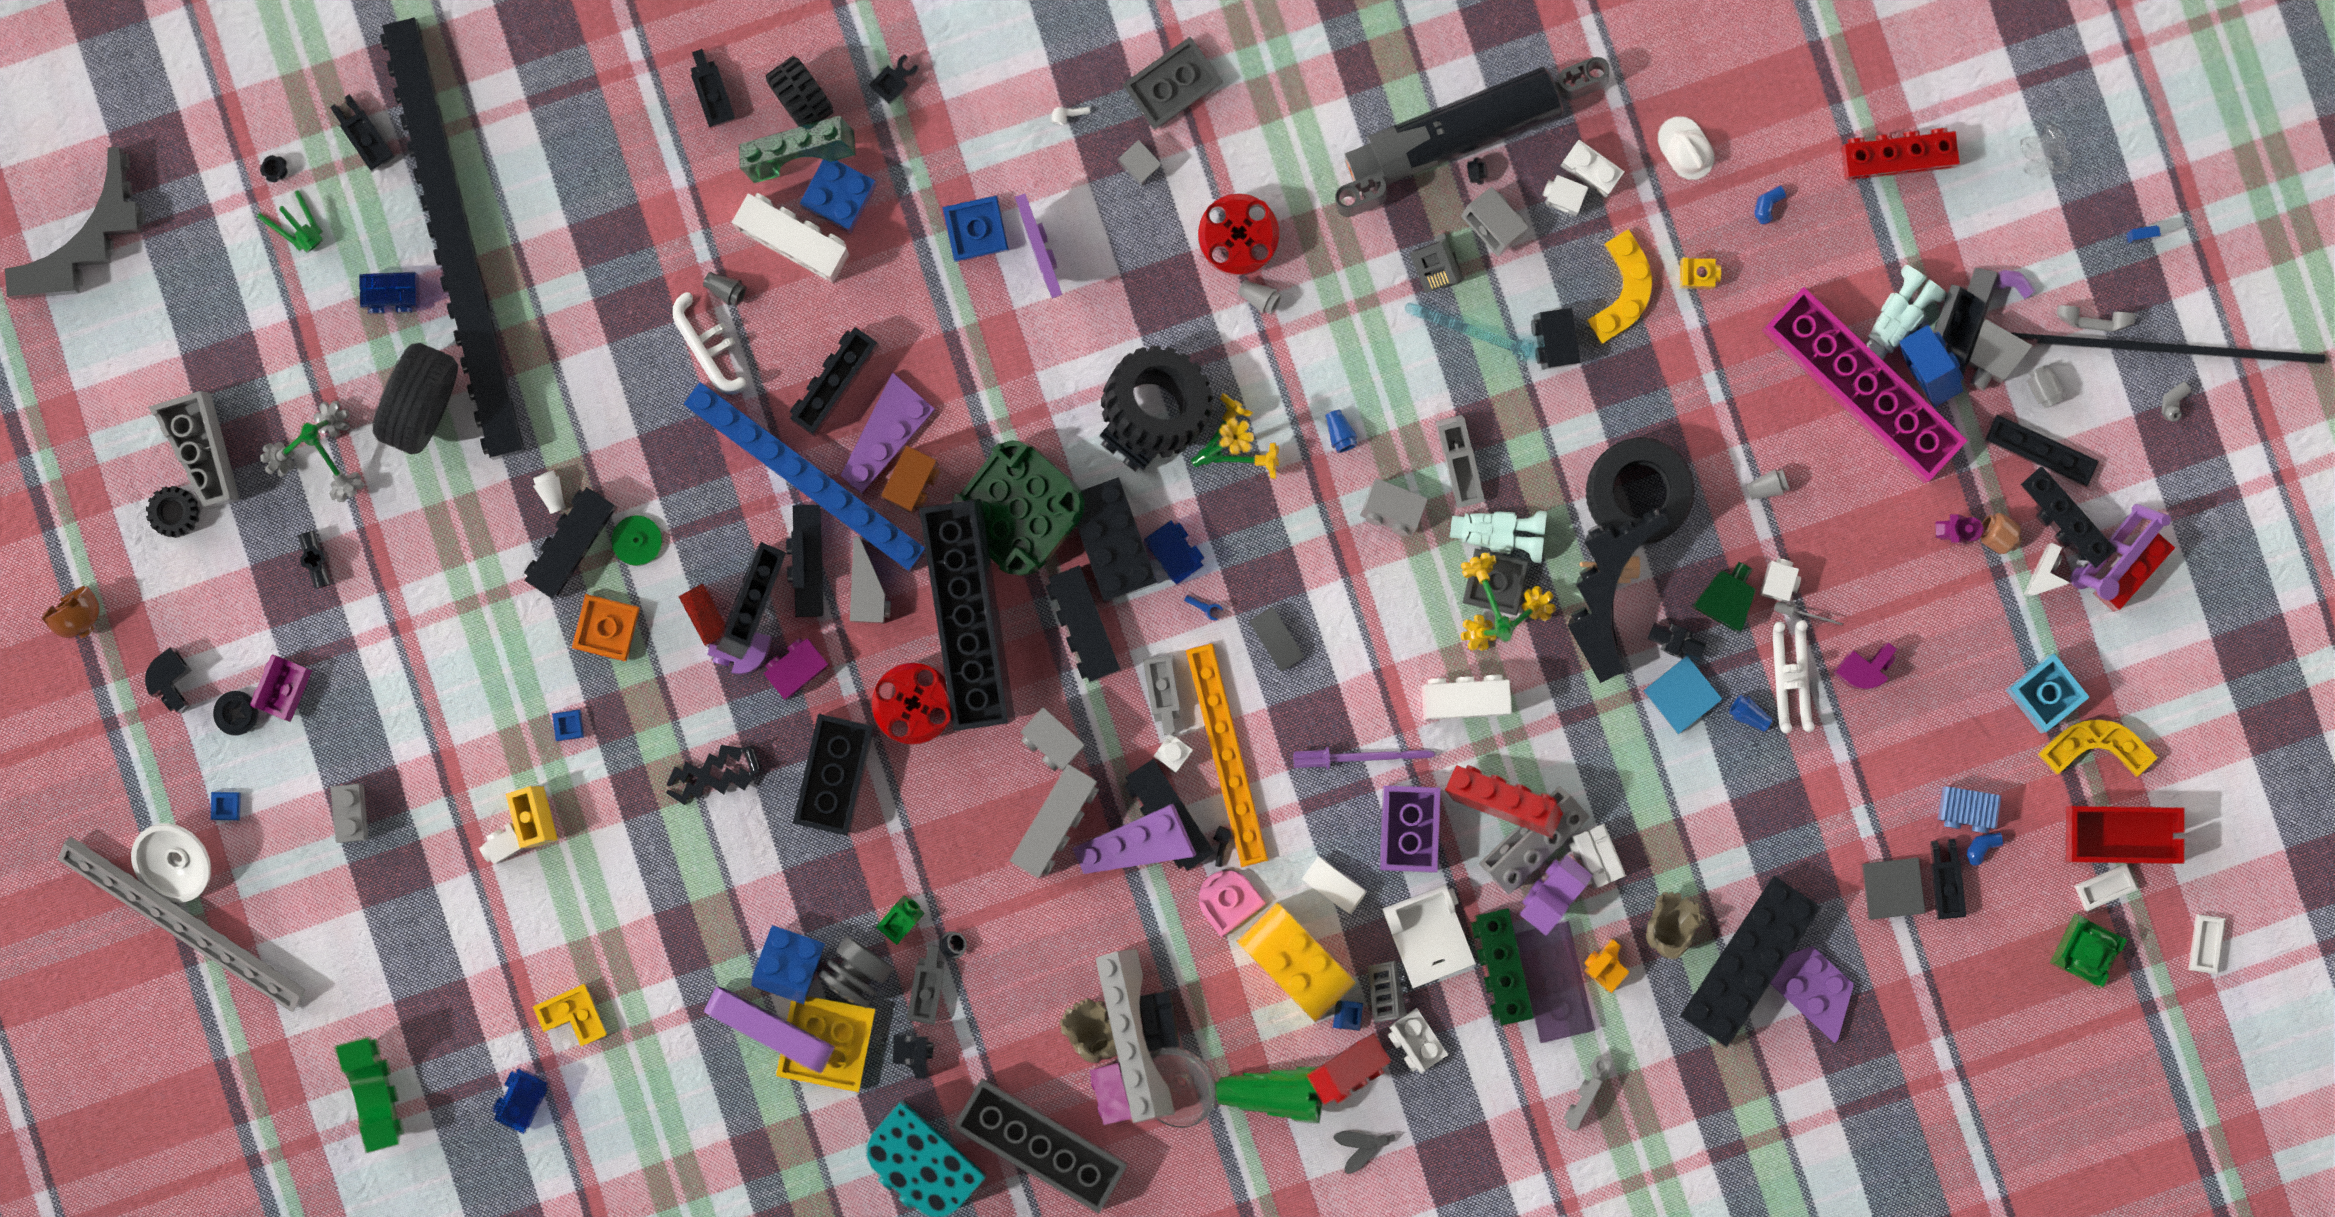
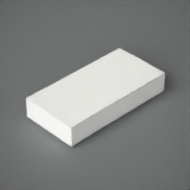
M2123 864L2074 885L2085 911L2138 890L2128 864Z
M2196 914L2188 970L2218 974L2225 918Z

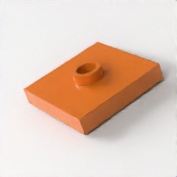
M585 594L572 649L627 662L641 608Z

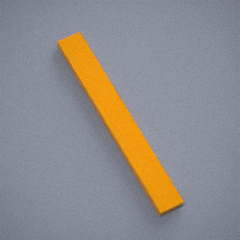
M1213 643L1187 649L1186 654L1240 865L1245 867L1268 861Z

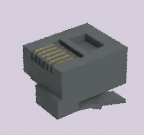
M1445 232L1435 236L1436 242L1417 248L1410 253L1425 294L1442 287L1446 288L1464 280L1456 254L1451 251Z

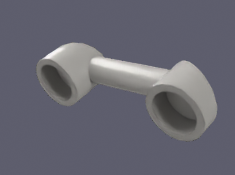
M2066 305L2057 307V316L2074 328L2116 332L2128 328L2135 323L2136 314L2113 312L2111 321L2079 317V307Z

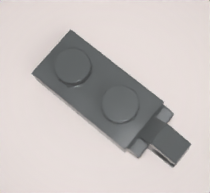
M929 944L926 959L919 957L918 964H916L907 1020L935 1025L944 975V962L938 961L940 947L937 945Z

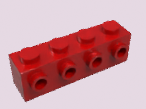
M1947 128L1932 129L1931 134L1920 135V131L1905 132L1903 137L1892 138V134L1875 136L1876 140L1865 141L1864 137L1848 139V144H1844L1841 147L1845 181L1952 169L1960 165L1956 131L1948 132Z
M1458 765L1455 766L1445 788V791L1453 801L1553 838L1564 814L1554 797L1545 793H1541L1538 796L1531 793V789L1521 784H1516L1515 787L1506 784L1507 781L1497 775L1492 774L1491 777L1482 775L1479 769L1467 765L1466 768Z

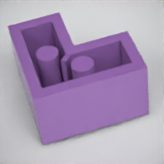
M1567 854L1560 862L1555 859L1545 871L1548 874L1546 879L1543 881L1539 878L1522 901L1525 907L1520 915L1546 936L1563 917L1570 904L1583 891L1593 876Z

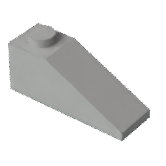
M854 537L850 622L885 624V618H890L891 601H886V594L861 538Z

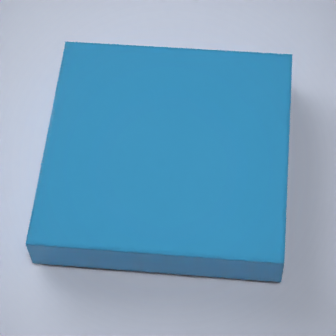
M1685 656L1643 690L1677 734H1680L1722 700L1688 656Z

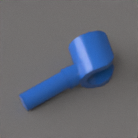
M1188 595L1184 600L1205 612L1209 620H1219L1210 615L1212 607L1223 611V608L1218 604L1208 605Z

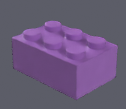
M1383 786L1379 870L1437 872L1440 788Z

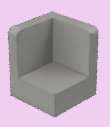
M1139 140L1118 158V163L1140 186L1160 167V162Z

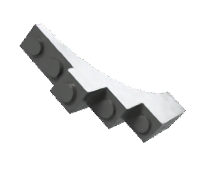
M108 147L107 173L103 191L93 213L82 229L64 246L50 255L26 265L5 268L7 297L14 300L80 294L79 286H83V274L81 269H78V266L111 263L110 256L114 255L113 239H109V235L142 232V225L146 223L144 208H140V204L137 202H128V198H132L131 182L127 181L126 171L130 170L129 155L125 154L123 149L120 147Z

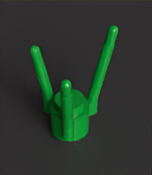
M299 190L295 191V196L311 227L307 224L301 226L284 206L279 207L285 218L297 230L294 233L296 238L261 213L257 214L261 221L291 242L299 251L303 249L306 253H309L324 240L320 236L323 231L314 220Z

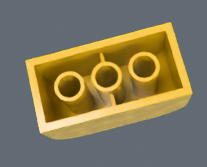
M1278 902L1236 941L1315 1023L1356 984Z

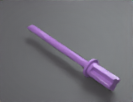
M1325 747V750L1294 751L1293 761L1294 768L1326 767V770L1330 769V762L1395 760L1400 758L1422 759L1432 758L1435 756V753L1432 750H1412L1402 752L1330 754L1329 747Z

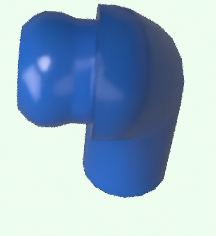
M1781 185L1758 197L1754 215L1760 224L1770 223L1773 219L1771 214L1773 204L1786 198L1785 191Z
M2001 832L1975 837L1967 849L1969 863L1978 866L1983 863V857L1989 848L2003 846Z

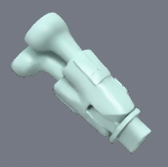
M1905 265L1901 270V275L1904 278L1902 289L1899 294L1891 293L1882 306L1880 316L1868 335L1870 340L1866 345L1881 360L1884 359L1888 352L1892 353L1900 345L1899 341L1917 329L1926 317L1923 310L1931 302H1942L1948 295L1940 286L1928 280L1918 298L1910 305L1908 303L1909 299L1917 288L1921 286L1926 277L1909 265Z
M1501 511L1494 512V514L1474 513L1468 515V513H1465V517L1452 516L1450 538L1462 539V543L1466 541V543L1490 548L1494 552L1511 554L1513 548L1521 549L1530 554L1533 562L1541 563L1544 538L1515 536L1514 531H1527L1538 535H1545L1547 511H1538L1533 517L1526 519H1517L1514 512Z

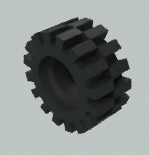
M176 486L163 487L162 490H157L153 493L154 496L148 500L150 502L149 506H146V511L148 512L146 518L150 522L152 529L161 535L179 538L181 535L185 536L189 534L188 531L194 530L195 523L199 521L198 513H200V508L197 506L198 501L190 492ZM171 501H177L183 507V516L175 523H169L163 517V508Z

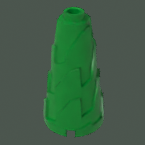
M1315 1066L1297 1067L1290 1070H1270V1073H1243L1242 1075L1220 1077L1218 1082H1213L1212 1098L1217 1099L1218 1104L1237 1107L1242 1111L1267 1113V1116L1291 1118L1297 1122L1318 1124L1321 1119L1323 1106L1322 1100L1307 1077L1309 1073L1318 1068Z

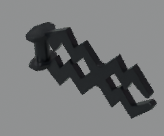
M721 745L718 757L709 753L701 769L685 761L683 770L675 766L667 786H671L677 777L685 784L689 773L698 779L695 785L687 782L682 795L671 790H667L666 793L683 805H686L690 794L700 800L706 785L712 786L723 795H725L730 782H733L745 791L753 777L764 772L755 750L756 746L751 745L740 748ZM742 753H745L751 772H747L740 767L739 774L737 775L726 767L721 781L710 775L712 764L722 770L728 755L740 762Z

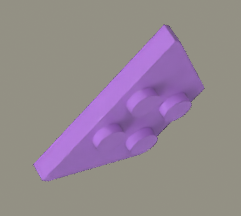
M1026 194L1016 196L1015 200L1051 298L1061 296L1063 294L1053 270L1058 268L1052 249L1046 251L1044 243L1048 242L1043 224H1036Z
M1813 946L1790 954L1771 982V985L1833 1043H1836L1839 1039L1854 984Z

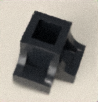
M894 1035L893 1064H904L910 1067L914 1072L915 1079H927L928 1059H933L934 1042H928L929 1036Z

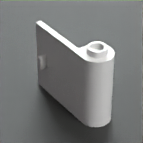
M1446 885L1382 909L1413 989L1476 965L1455 912L1454 905L1459 904L1453 888L1447 889Z

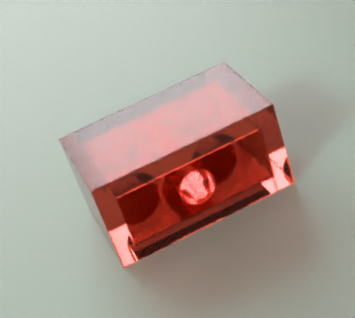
M702 583L678 596L703 644L709 647L710 644L713 645L719 642L726 622L707 586Z

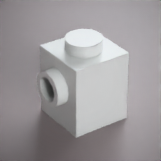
M1777 558L1776 562H1769L1759 595L1785 603L1789 602L1792 592L1797 593L1801 582V577L1797 576L1799 569L1792 567L1793 562Z

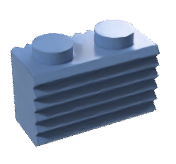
M1942 787L1938 820L1945 821L1944 827L1961 829V824L1971 825L1974 832L1988 834L1989 829H1997L2002 795Z

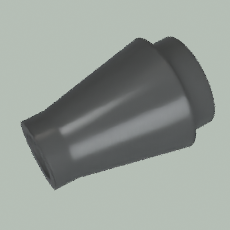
M709 272L703 282V287L709 289L728 306L732 304L738 306L747 290V287L742 284L741 280L717 275L713 272Z

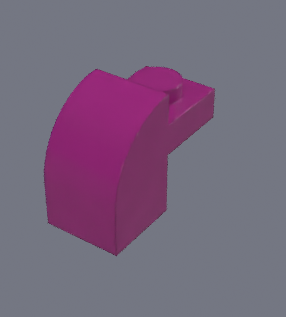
M1889 642L1884 643L1870 662L1866 661L1854 650L1849 651L1833 674L1845 684L1855 689L1867 690L1878 687L1888 680V677L1880 672V670L1883 668L1886 671L1896 659L1893 654L1897 649Z

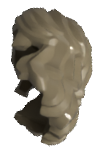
M1663 892L1662 895L1656 897V906L1652 911V917L1649 918L1646 933L1647 943L1650 947L1655 948L1659 954L1668 959L1679 958L1691 947L1695 930L1705 921V917L1699 913L1700 905L1698 902L1695 903L1694 900L1689 901L1690 898L1687 896L1681 900V894H1674L1673 892Z
M1085 998L1084 1001L1080 1000L1079 1004L1076 1002L1073 1005V1009L1067 1008L1065 1014H1063V1019H1060L1059 1023L1061 1032L1068 1037L1075 1051L1085 1061L1099 1063L1101 1060L1117 1056L1110 1020L1107 1017V1008L1104 1006L1105 1003L1102 1000L1093 1002L1091 999Z

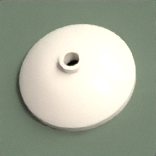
M168 823L155 824L140 833L133 844L131 860L137 878L141 883L155 890L170 902L181 903L190 901L199 896L207 887L211 877L210 858L200 840L185 828Z

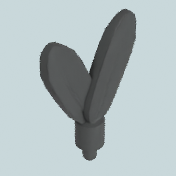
M1347 1131L1334 1135V1140L1340 1145L1359 1148L1346 1162L1345 1173L1347 1174L1357 1172L1367 1163L1378 1148L1389 1145V1141L1395 1139V1135L1386 1136V1134L1374 1138L1365 1134Z

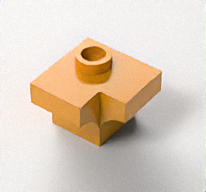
M1609 939L1599 953L1594 950L1584 962L1587 966L1584 972L1609 993H1612L1629 973L1619 962L1618 952L1621 946L1613 939Z

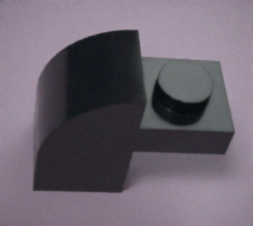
M169 647L150 663L145 675V685L150 697H157L162 693L164 696L161 700L168 710L182 713L191 706L174 684L192 670L176 648Z

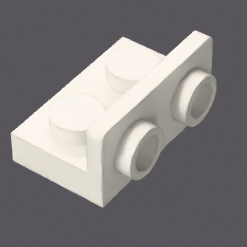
M1417 1008L1410 1011L1407 1016L1388 1026L1392 1031L1388 1034V1037L1396 1048L1402 1046L1407 1054L1403 1059L1412 1072L1418 1070L1422 1074L1429 1067L1448 1055Z

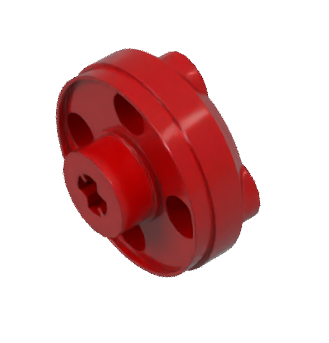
M1248 194L1226 195L1209 205L1204 212L1198 229L1199 246L1208 263L1220 272L1234 276L1249 275L1262 269L1273 258L1279 243V225L1273 211L1266 202ZM1254 207H1260L1264 210L1265 216L1261 220H1253L1249 215V211ZM1213 210H1221L1226 218L1221 223H1214L1209 215ZM1235 231L1236 233H1239L1240 231H1243L1244 240H1242L1241 238L1234 240V233L1232 232ZM1257 246H1262L1267 250L1268 255L1265 259L1257 260L1253 257L1252 250ZM1217 249H1223L1228 253L1229 257L1225 262L1219 263L1213 259V252Z
M921 663L898 665L886 672L875 686L872 697L874 718L880 729L895 741L909 745L929 742L938 737L951 721L952 716L946 679L941 673L928 665ZM923 671H930L934 677L932 684L926 687L921 686L918 682L919 674ZM886 683L893 684L896 689L895 695L890 699H884L880 694L881 687ZM915 696L919 697L920 700L917 702L921 704L920 708H913L912 711H908L907 708L910 706L906 704L907 700H913ZM938 708L943 709L946 713L945 721L941 724H934L930 718L931 712ZM898 721H904L908 725V732L903 737H897L893 733V725Z

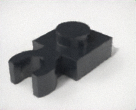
M906 54L898 59L895 70L887 65L869 84V87L889 106L909 86L904 78L915 75L919 69L916 64L910 70L903 68V63L908 59Z

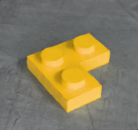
M582 984L532 1006L543 1032L570 1021L581 1047L608 1035L586 984Z

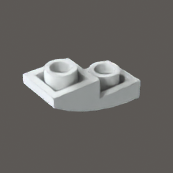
M1319 856L1302 878L1306 883L1349 914H1352L1367 893L1353 879L1342 874Z

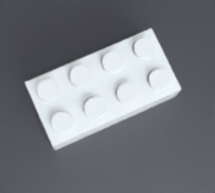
M748 193L731 222L735 229L827 281L834 283L849 256L846 248L847 245L844 244L845 241L833 234H830L829 237L822 235L820 227L805 220L804 224L797 221L796 214L782 206L780 210H777L773 207L770 199L759 193H756L755 197Z

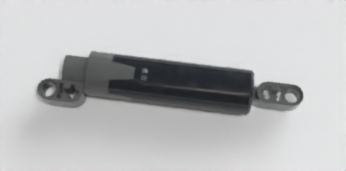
M1592 57L1565 68L1561 71L1556 81L1553 80L1547 68L1542 66L1367 136V145L1345 153V163L1353 182L1341 186L1336 191L1335 202L1337 211L1344 217H1353L1376 208L1386 200V185L1562 116L1564 109L1561 96L1568 100H1574L1600 90L1607 85L1610 71L1608 62L1602 57ZM1594 69H1599L1604 74L1601 77H1593L1590 75V72ZM1570 80L1575 86L1571 87L1569 83L1566 84V81ZM1374 187L1379 193L1374 194L1370 191V188ZM1359 192H1362V197H1364V200H1360ZM1345 197L1354 198L1355 202L1352 205L1347 206L1341 203V200Z

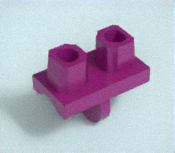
M1951 514L1950 521L1935 522L1936 538L1951 540V543L1956 545H1967V541H1977L1981 538L1984 531L1980 520L1975 517L1966 518L1959 514Z

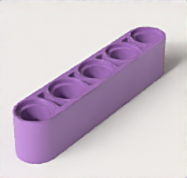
M720 986L715 987L704 1009V1012L711 1017L818 1073L823 1072L835 1048L822 1039Z

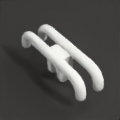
M689 292L683 293L676 299L673 305V319L677 328L713 385L720 392L726 395H735L744 391L746 380L743 377L732 381L725 379L712 359L736 343L733 337L727 338L720 344L707 350L703 344L714 336L721 334L726 329V326L722 322L698 336L684 314L685 310L692 305L693 296Z
M1804 620L1798 621L1795 627L1797 664L1786 665L1785 624L1783 622H1776L1773 626L1778 720L1780 730L1786 734L1792 731L1788 705V690L1799 689L1800 715L1803 729L1806 732H1812L1815 727L1811 712L1806 641L1808 625Z

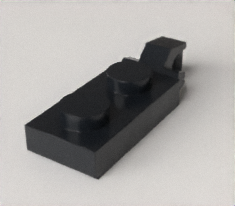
M703 49L692 52L696 67L690 68L691 77L709 128L736 120L718 66L715 65L714 60L707 62Z

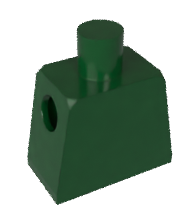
M1738 562L1731 575L1722 570L1719 571L1695 600L1691 608L1736 633L1741 632L1756 591L1755 588L1746 584L1753 569Z

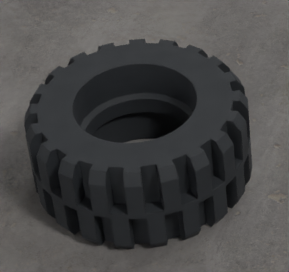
M1151 346L1148 351L1145 347L1136 349L1134 354L1128 353L1117 364L1104 386L1101 407L1105 408L1102 412L1104 422L1110 423L1107 429L1112 436L1116 434L1119 437L1118 443L1123 447L1126 444L1132 447L1131 452L1138 455L1140 452H1145L1146 457L1155 458L1157 454H1160L1162 458L1171 457L1173 452L1179 454L1185 451L1187 446H1191L1196 441L1212 413L1213 405L1210 402L1213 399V392L1211 388L1207 389L1210 383L1207 375H1201L1200 371L1202 368L1197 362L1192 364L1189 361L1190 356L1185 353L1179 355L1175 353L1176 349L1167 347L1166 350H1161V346ZM1143 384L1163 387L1176 399L1180 416L1170 420H1161L1148 415L1138 405L1134 395V388Z

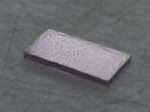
M1569 921L1557 923L1547 936L1537 928L1515 933L1540 1044L1595 1031Z

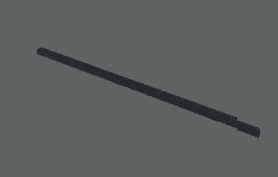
M2011 333L2020 339H2037L2036 344L2325 364V355Z

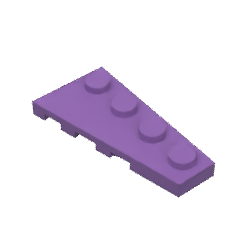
M892 373L841 473V477L861 494L867 490L935 411L929 403L894 373Z

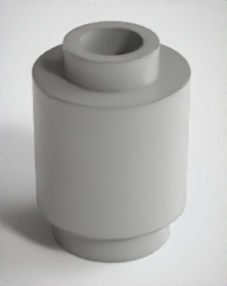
M2042 366L2029 373L2031 379L2027 380V383L2038 404L2041 403L2044 409L2064 400L2062 395L2064 391L2052 368L2046 370Z

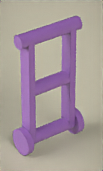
M2134 504L2130 515L2109 539L2110 543L2116 548L2115 552L2123 555L2106 577L2101 580L2096 578L2095 575L2112 555L2097 568H2094L2090 563L2087 567L2079 566L2071 573V584L2078 589L2093 588L2097 590L2098 596L2105 600L2115 598L2119 592L2118 581L2163 526L2170 524L2171 517L2143 505ZM2143 518L2151 520L2150 524L2131 546L2123 543Z

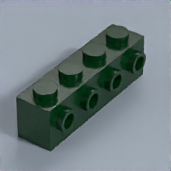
M1509 908L1474 915L1475 922H1471L1474 939H1480L1482 949L1477 950L1480 966H1486L1488 974L1487 977H1483L1486 993H1492L1494 1004L1489 1005L1493 1021L1498 1020L1499 1025L1504 1026L1534 1019Z

